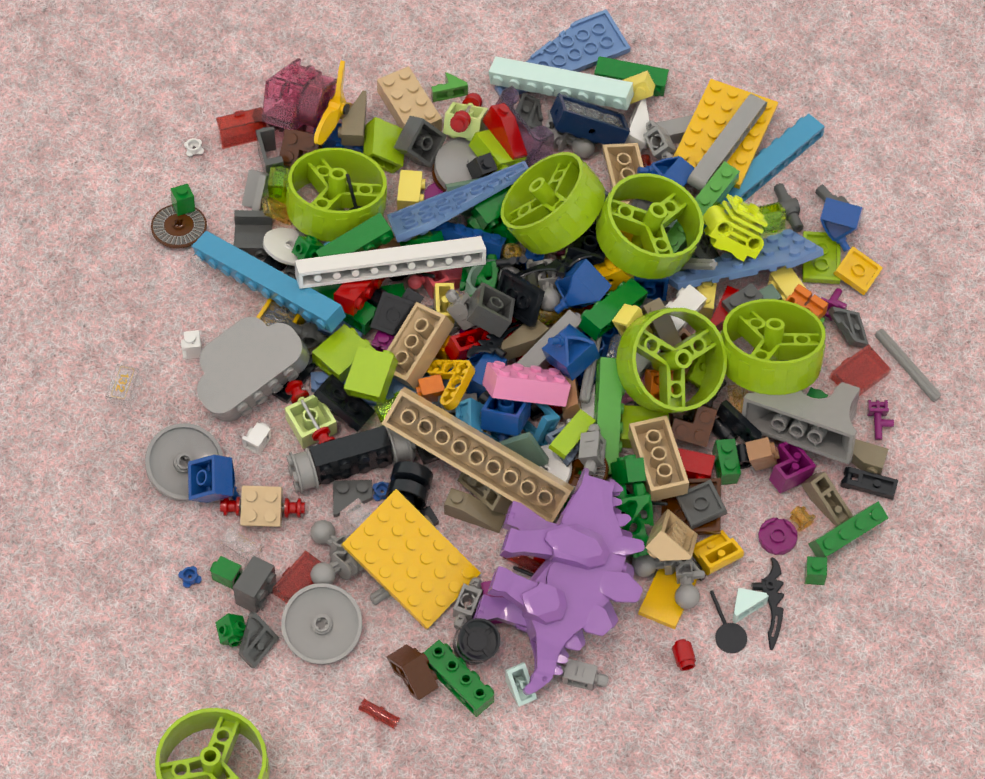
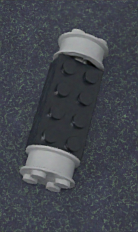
M380 426L310 446L309 449L305 448V451L292 454V452H289L286 458L289 474L293 476L294 489L296 493L300 492V494H303V490L313 487L319 489L321 484H330L335 480L347 479L355 474H364L376 468H385L392 464V462L393 464L407 460L413 462L416 458L414 451L416 447L415 443L388 427Z

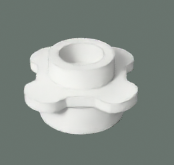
M196 138L186 141L184 143V147L187 149L186 155L192 157L195 154H203L202 141Z

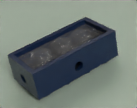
M558 93L550 110L557 131L573 134V136L579 139H588L595 144H624L630 133L624 114Z

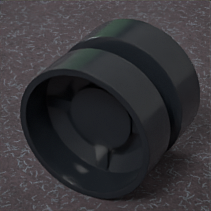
M400 461L395 463L390 477L391 481L386 491V499L397 489L417 510L423 509L426 506L428 490L433 479L432 471L416 462Z
M475 618L469 620L454 634L452 642L454 653L469 665H478L487 661L499 649L500 634L498 629L492 622L486 619Z

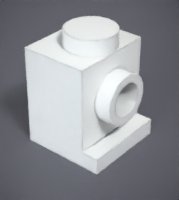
M199 330L184 332V339H181L183 359L200 358L202 349Z
M257 422L254 428L251 427L247 436L242 437L243 447L260 455L272 438L271 429L266 424Z

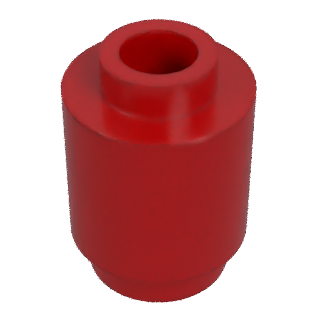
M686 639L676 641L675 645L672 646V651L677 667L681 671L693 669L696 666V658L691 642L686 641Z

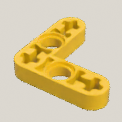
M433 360L427 370L430 376L441 374L442 379H450L440 398V403L446 410H453L459 405L475 373V367L468 360Z

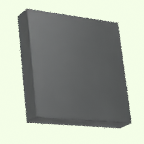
M711 479L688 489V494L675 496L691 529L728 514Z

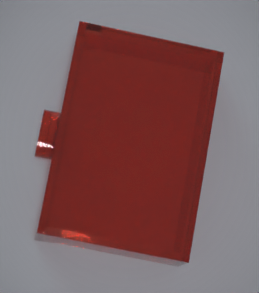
M262 107L246 111L240 110L234 114L216 118L222 149L257 141L256 130L267 127Z
M868 344L852 357L845 359L840 366L831 372L829 378L837 385L844 382L859 387L860 396L890 373L891 368Z
M305 550L295 563L282 574V578L273 587V594L288 603L290 598L300 589L314 584L311 580V569L315 564L321 563V561Z

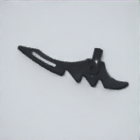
M587 253L578 254L573 259H571V256H567L560 261L556 259L546 266L545 263H542L516 274L524 277L539 271L555 270L560 278H564L566 272L570 270L573 264L582 259L591 258L593 255Z
M521 321L511 323L501 337L487 334L486 337L490 340H478L481 346L473 345L468 350L467 357L471 358L478 352H488L492 355L496 354L503 359L507 354L506 351L501 349L503 340L508 334L517 330L524 323Z
M771 557V572L768 576L761 579V582L752 583L751 588L753 591L762 590V592L767 593L769 596L771 624L768 630L769 649L773 650L783 619L784 609L777 607V605L784 597L783 593H778L784 582L776 580L781 575V568L778 561ZM778 616L776 631L774 637H772L771 635L775 624V617Z

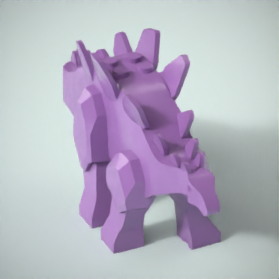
M585 467L580 475L575 492L557 520V523L546 521L522 503L516 501L511 503L502 527L508 531L499 556L510 558L524 555L542 558L545 561L529 580L513 573L507 568L498 566L494 571L487 594L503 597H491L483 594L479 599L473 618H482L488 621L497 620L513 625L515 629L528 634L534 656L535 670L530 677L529 684L523 688V693L526 695H531L551 681L553 675H562V667L556 663L565 664L568 662L569 654L565 648L579 651L585 645L583 630L586 633L604 636L610 629L614 628L618 622V617L609 601L610 599L620 603H636L639 601L643 591L642 587L633 579L634 567L625 562L627 555L642 552L645 547L642 540L632 538L633 535L630 531L620 528L631 521L630 515L621 514L620 509L616 508V506L622 504V500L616 498V496L620 495L623 487L613 479L606 481L589 476V469Z

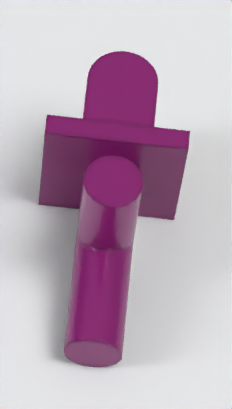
M840 288L835 289L829 300L821 298L828 303L827 312L823 318L826 316L830 321L833 320L828 313L831 307L846 309L847 304L838 300L842 294Z
M876 400V402L867 401V416H874L875 440H882V427H894V419H882V416H887L889 412L888 400H884V402Z

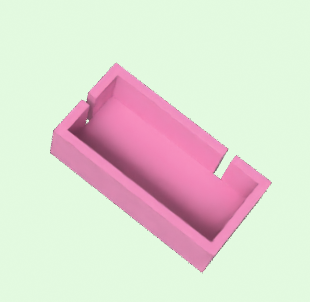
M501 361L487 362L482 382L492 398L566 407L571 387L560 370L556 368H549L547 370L534 365L524 367L518 363L505 366V363Z

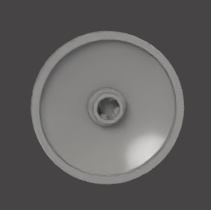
M456 138L448 141L439 149L436 155L434 172L444 189H446L445 184L472 179L466 165L477 156L468 146L470 141L466 140V138Z
M188 423L174 424L162 429L151 440L145 455V470L151 484L162 495L177 501H190L188 462L211 455L223 456V453L214 436L204 428Z
M327 583L312 584L296 592L286 604L281 620L283 637L290 650L302 660L322 665L335 663L349 655L356 647L362 633L361 611L354 598L344 589Z

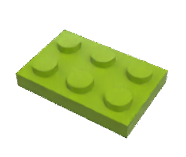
M803 231V237L823 248L824 255L802 264V282L840 284L841 279L833 274L841 263L840 244L833 241L826 232Z

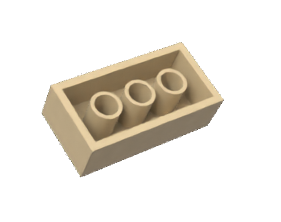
M409 66L377 79V92L400 128H404L409 116L425 119L442 131V118Z
M662 416L629 424L628 436L633 452L636 454V458H644L646 481L643 483L646 491L651 495V501L688 494L689 481L668 417Z

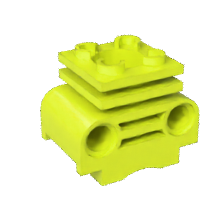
M727 194L726 198L729 202L725 200L722 202L725 209L714 205L709 207L703 215L704 224L707 225L704 232L710 236L711 244L719 250L728 251L743 262L747 256L756 259L764 246V241L759 233L762 234L764 232L761 225L764 227L768 226L764 219L765 216L755 204H747L743 202L741 197L737 195L733 197Z

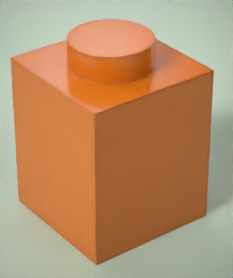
M441 374L418 379V387H415L416 394L431 403L437 402L438 396L442 395L445 390Z

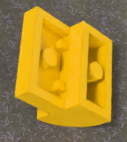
M721 530V534H713L696 543L692 556L700 564L705 575H710L743 558L744 550L734 538L730 539Z

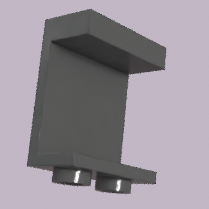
M274 126L256 130L257 148L264 173L271 174L269 185L285 182L282 156L269 159L266 156V152L276 150Z
M234 210V246L257 259L267 258L269 254L263 247V239L265 234L272 230V211Z

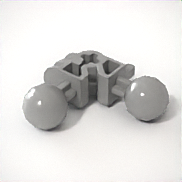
M549 109V120L545 124L546 136L544 144L551 143V148L555 149L558 147L559 152H562L567 145H570L573 152L580 158L590 157L595 150V144L588 139H579L573 136V134L557 131L550 114L551 109Z
M529 259L526 263L527 269L545 263L546 266L553 261L544 259L533 262L532 259ZM506 266L502 268L508 269L515 274L520 272L519 269L514 266ZM502 270L499 272L498 281L500 279ZM555 270L539 271L522 277L525 280H529L535 286L539 285L540 289L545 291L541 309L548 312L554 311V308L561 300V296L554 283L559 277L558 272Z
M320 520L314 523L310 530L311 538L318 544H328L331 546L329 552L331 556L330 563L321 562L315 564L311 569L310 575L314 584H332L336 573L341 578L348 580L351 576L356 575L358 571L360 572L364 569L341 546L350 535H342L337 538L335 536V527L331 522Z
M650 555L633 558L632 566L635 569L634 572L640 577L651 576L656 569H665V575H672L676 571L677 584H680V587L675 592L674 598L676 603L683 609H691L698 604L700 593L692 583L694 579H703L705 572L697 567V564L693 561V556L682 562L683 560L660 561L658 558L655 559Z

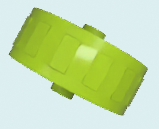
M323 148L306 153L294 162L288 173L286 211L293 225L302 233L314 236L321 241L331 242L378 213H381L384 217L387 197L385 173L372 158L351 149ZM346 174H349L357 206H362L358 209L345 211V208L350 209L354 206L349 191ZM310 183L319 192V195L311 203L305 201L297 193L299 189Z
M556 153L532 165L513 183L503 200L501 219L511 234L531 253H552L574 242L593 224L604 204L605 188L598 176L575 153Z
M638 173L620 180L609 192L597 217L595 230L601 250L616 267L639 278L662 279L677 273L689 261L703 234L704 221L698 203L683 186L661 175ZM641 199L653 203L646 211L620 201ZM677 219L686 235L687 248L673 253L665 228ZM620 230L633 234L632 243L620 232Z
M759 299L737 306L726 316L723 329L721 330L727 353L726 376L735 384L760 394L786 395L806 389L819 377L826 346L825 328L820 319L807 308L785 300ZM743 337L755 349L749 355L735 346L733 342Z
M669 307L646 313L627 327L617 349V372L623 388L637 404L655 412L680 413L704 405L718 392L726 374L727 353L722 335L706 316L687 308ZM661 315H671L687 322L696 332L672 347L645 329L654 319ZM636 352L651 361L652 367L659 371L660 401L655 399L641 382L637 371ZM706 352L707 365L703 383L697 393L685 403V368H688L694 359ZM670 370H674V371H673V381L671 380V372H670Z
M222 708L199 709L177 719L160 739L155 758L156 778L225 779L226 775L227 779H239L227 764L238 736L241 734L254 744L262 757V767L258 779H269L270 766L266 745L258 729L241 714ZM205 729H215L208 747L201 751L200 756L167 762L174 748L183 739ZM222 738L228 739L224 742L220 741ZM202 768L203 771L191 773V770ZM179 772H186L184 775H177Z

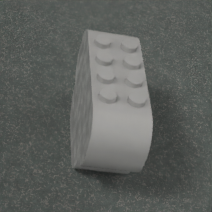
M245 317L202 349L199 362L205 374L200 378L197 385L198 397L204 406L219 420L231 422L239 419L241 416H247L252 412L253 407L266 402L268 396L279 392L284 384L295 380L299 376V373L306 368L309 362V350L291 326L284 323H275L267 327L259 318Z

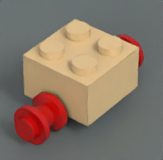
M242 486L241 497H237L236 500H229V498L220 500V512H223L224 516H227L229 512H235L236 516H240L241 512V526L282 527V512H284L285 518H288L290 514H296L298 518H301V514H305V502H302L301 498H298L297 502H290L289 498H285V504H283L282 487Z

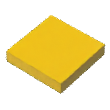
M852 246L833 274L862 295H865L883 267Z

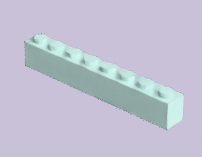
M495 56L489 70L490 84L555 97L560 93L591 104L628 110L634 95L633 82Z

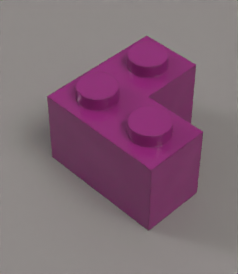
M787 442L778 445L780 459H777L778 464L774 466L769 478L780 494L803 483L813 475L816 468L814 462L802 448Z

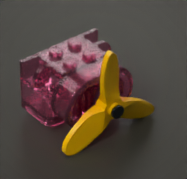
M297 58L266 80L262 122L289 130L298 129L302 125L317 128L314 135V143L322 145L335 129L339 119L342 120L353 105L350 102H346L343 92L345 61H340L338 77L336 79L323 75L322 71L315 70L313 65H308L307 67L300 65L301 59Z

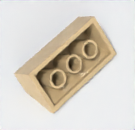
M638 143L602 145L612 189L620 180L637 174L638 167H644ZM631 199L622 200L620 202L628 204L631 201Z
M418 302L415 303L387 351L394 354L398 361L393 375L394 379L413 389L418 386V379L423 378L454 327V324L446 315Z
M667 509L652 526L645 548L651 557L658 558L660 561L689 560L693 555L698 534Z

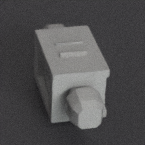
M653 120L647 122L646 129L648 132L643 134L653 156L659 160L673 157L676 148L667 130L657 125Z
M454 289L448 290L445 296L451 304L446 310L463 331L469 328L472 330L479 328L467 321L471 298L466 292L459 296Z
M591 424L588 432L581 433L578 458L584 467L589 469V475H594L597 467L604 466L606 440L600 434L598 424Z
M474 577L469 585L463 584L453 608V617H455L454 628L459 629L466 622L474 618L479 599L483 593L481 579ZM470 598L472 604L465 609L463 603L469 601Z
M569 658L566 666L556 663L562 667L563 684L591 691L594 684H597L599 687H607L609 677L602 673L597 674L598 666Z

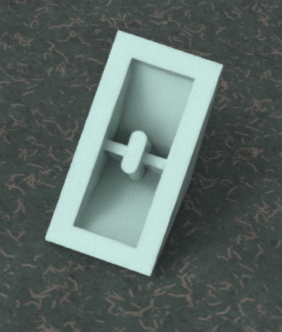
M738 588L732 619L733 623L739 622L766 605L769 597L768 594Z
M524 662L505 670V682L519 707L537 699L535 693L531 695L523 693V688L530 681V676Z

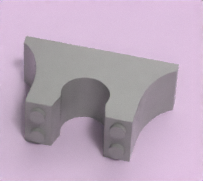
M841 382L834 388L832 395L822 399L809 397L803 393V390L786 395L747 393L743 401L742 415L760 430L762 435L787 442L796 447L849 465L852 461L857 433L852 426V422L856 416L860 388Z

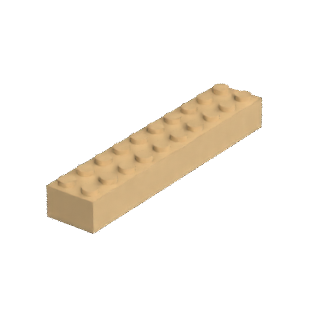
M406 387L400 390L382 422V425L512 502L522 503L548 522L553 523L574 488L572 485Z

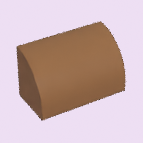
M564 375L571 385L566 407L561 406L563 419L565 420L573 418L580 409L582 410L579 401L580 392L577 379L575 378L572 381Z

